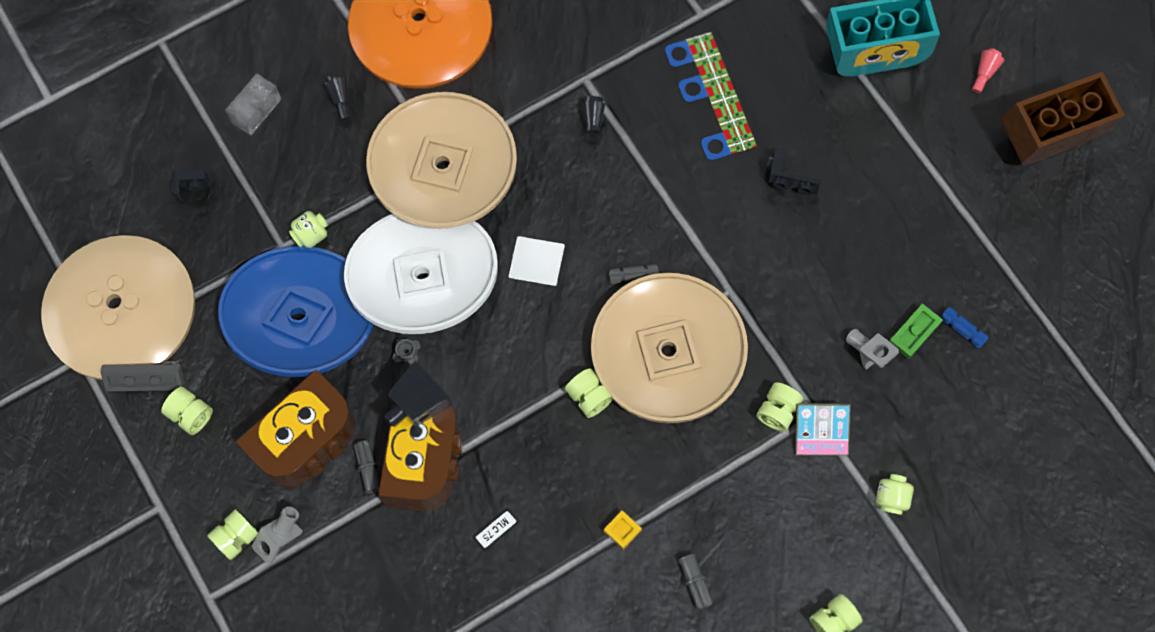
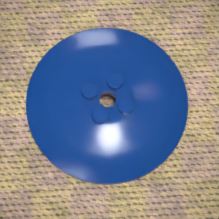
M283 247L267 251L252 258L230 277L222 291L218 308L221 332L232 351L244 362L258 370L287 377L309 376L315 370L323 373L345 363L366 343L374 324L366 320L355 309L349 299L344 282L346 258L334 252L316 247ZM298 313L303 314L305 316L301 320H294L291 318L293 315H296Z

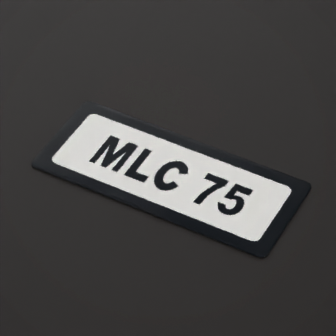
M506 508L472 538L485 552L520 521L509 508Z

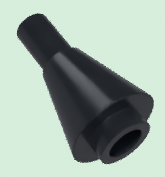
M340 75L330 76L326 79L323 87L335 106H337L341 120H348L351 116L347 107L346 78Z

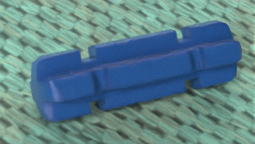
M951 307L947 308L942 314L941 319L948 325L951 323L953 325L952 328L967 340L970 338L972 340L971 343L976 347H982L988 340V335L981 330L978 332L975 325L962 315L959 317L957 315L958 312Z

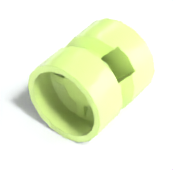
M591 368L579 373L565 387V391L573 401L580 402L579 408L587 418L594 417L613 400L607 389L603 385H599V378Z
M776 382L773 383L767 395L769 401L763 402L756 416L770 428L786 432L794 418L792 413H797V403H802L804 398L795 389Z
M179 387L168 396L161 412L171 421L179 422V427L188 434L194 435L207 424L213 409L201 399L196 400V396L185 387Z
M236 509L224 519V526L218 525L207 535L230 560L242 551V544H249L258 535V532Z
M839 594L828 603L827 610L821 608L810 617V621L817 632H844L845 630L851 632L863 622L856 608L842 594Z

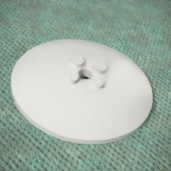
M391 214L374 223L356 240L346 259L344 282L349 299L355 309L374 325L392 332L404 334L431 333L460 323L477 311L486 301L496 282L498 272L497 254L490 236L475 221L454 228L432 229L410 224ZM422 273L429 274V276L425 279L416 278L419 274Z

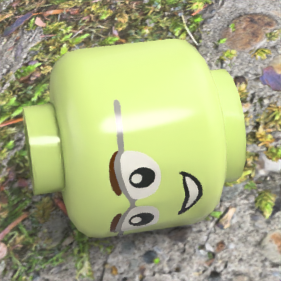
M307 211L292 221V230L289 233L299 247L312 248L326 238L327 231L325 227L328 226V223L320 213L315 215L313 212Z
M891 474L890 479L884 478L880 480L876 502L881 506L882 511L902 515V511L910 509L914 488L911 484L906 483L907 477Z

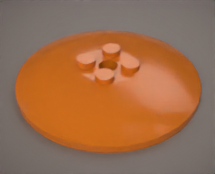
M354 0L348 18L350 41L360 62L381 80L405 88L435 87L453 81L466 73L484 53L492 29V16L488 0ZM417 13H422L425 15V18L421 21H415L413 16Z

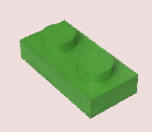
M922 304L889 342L897 347L902 355L910 359L941 324L943 319Z

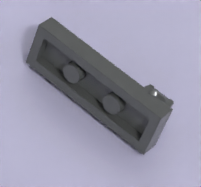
M179 360L164 361L161 365H103L101 369V376L106 391L176 390L185 385Z

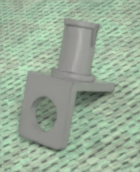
M854 329L846 338L847 343L860 352L862 365L865 369H868L874 363L882 368L899 353V349L879 333L869 340L858 329ZM883 346L889 350L888 354L882 357L884 355Z
M286 507L282 510L279 518L262 527L252 544V549L268 565L274 561L282 546L299 537L303 532L295 523L299 518V513L293 507ZM262 541L268 544L270 554H267L262 549Z

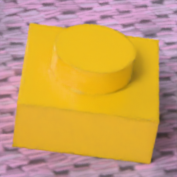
M623 511L604 529V533L623 550L642 531V528Z

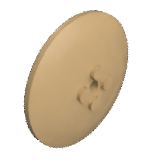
M453 92L424 94L398 105L379 123L371 137L367 151L368 177L379 201L401 220L419 227L432 229H448L463 226L488 214L507 194L513 182L517 164L515 142L503 118L484 102L471 96ZM442 160L450 163L446 169H439L436 167V164Z
M137 236L107 237L91 242L74 252L53 274L42 301L41 320L43 331L49 346L64 364L86 377L102 380L101 369L103 365H161L164 361H167L179 349L190 330L195 312V293L186 268L166 247L150 239ZM121 298V304L117 308H109V303L112 299Z
M658 273L641 277L628 283L606 302L593 328L591 354L593 366L601 385L607 389L612 399L629 413L649 421L681 423L695 420L711 413L732 395L745 370L748 343L745 327L738 311L731 301L717 288L689 275ZM671 345L676 349V353L671 357H667L661 350L664 346Z

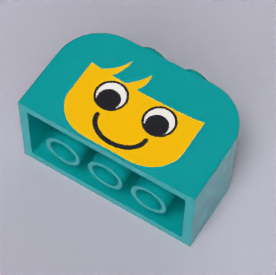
M874 0L830 8L826 23V31L837 72L843 76H859L905 68L921 63L932 55L940 36L930 0Z

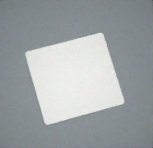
M518 236L509 278L556 286L565 245Z

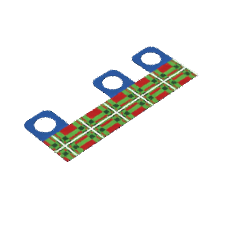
M712 33L668 45L665 48V52L672 66L676 67L695 61L700 74L680 81L679 88L684 100L692 102L709 96L722 129V133L702 139L701 144L706 157L710 160H715L757 147ZM676 47H682L686 50L687 56L684 60L677 61L671 56L672 50ZM690 82H695L700 85L701 91L696 96H690L685 92V86ZM711 140L721 141L723 143L722 152L718 154L711 153L707 147L708 143Z

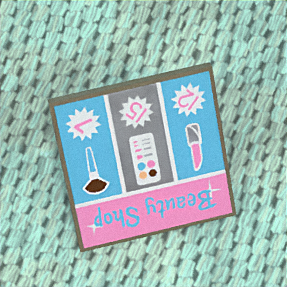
M797 403L795 454L849 456L851 405Z

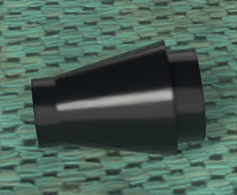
M599 96L584 97L581 107L586 133L598 134L600 133L605 103H603V98Z

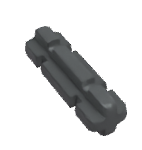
M656 264L647 265L645 268L643 265L623 267V270L614 268L609 270V279L612 284L621 283V280L632 282L641 277L658 274L659 269Z

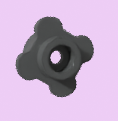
M397 339L395 342L396 353L393 354V360L396 363L408 362L410 365L415 361L417 362V350L420 349V343L417 340Z

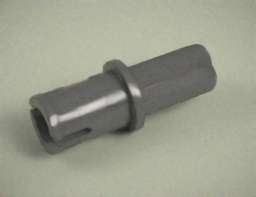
M359 441L354 445L359 463L357 470L361 472L365 493H376L380 491V481L376 470L378 463L374 462L369 441Z
M695 554L684 556L679 559V563L687 580L685 585L690 588L697 609H705L712 605L704 582L706 577L701 574Z

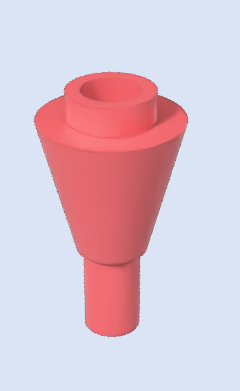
M990 48L981 52L978 77L972 88L974 92L981 93L986 81L991 78L1004 62V58L998 50Z

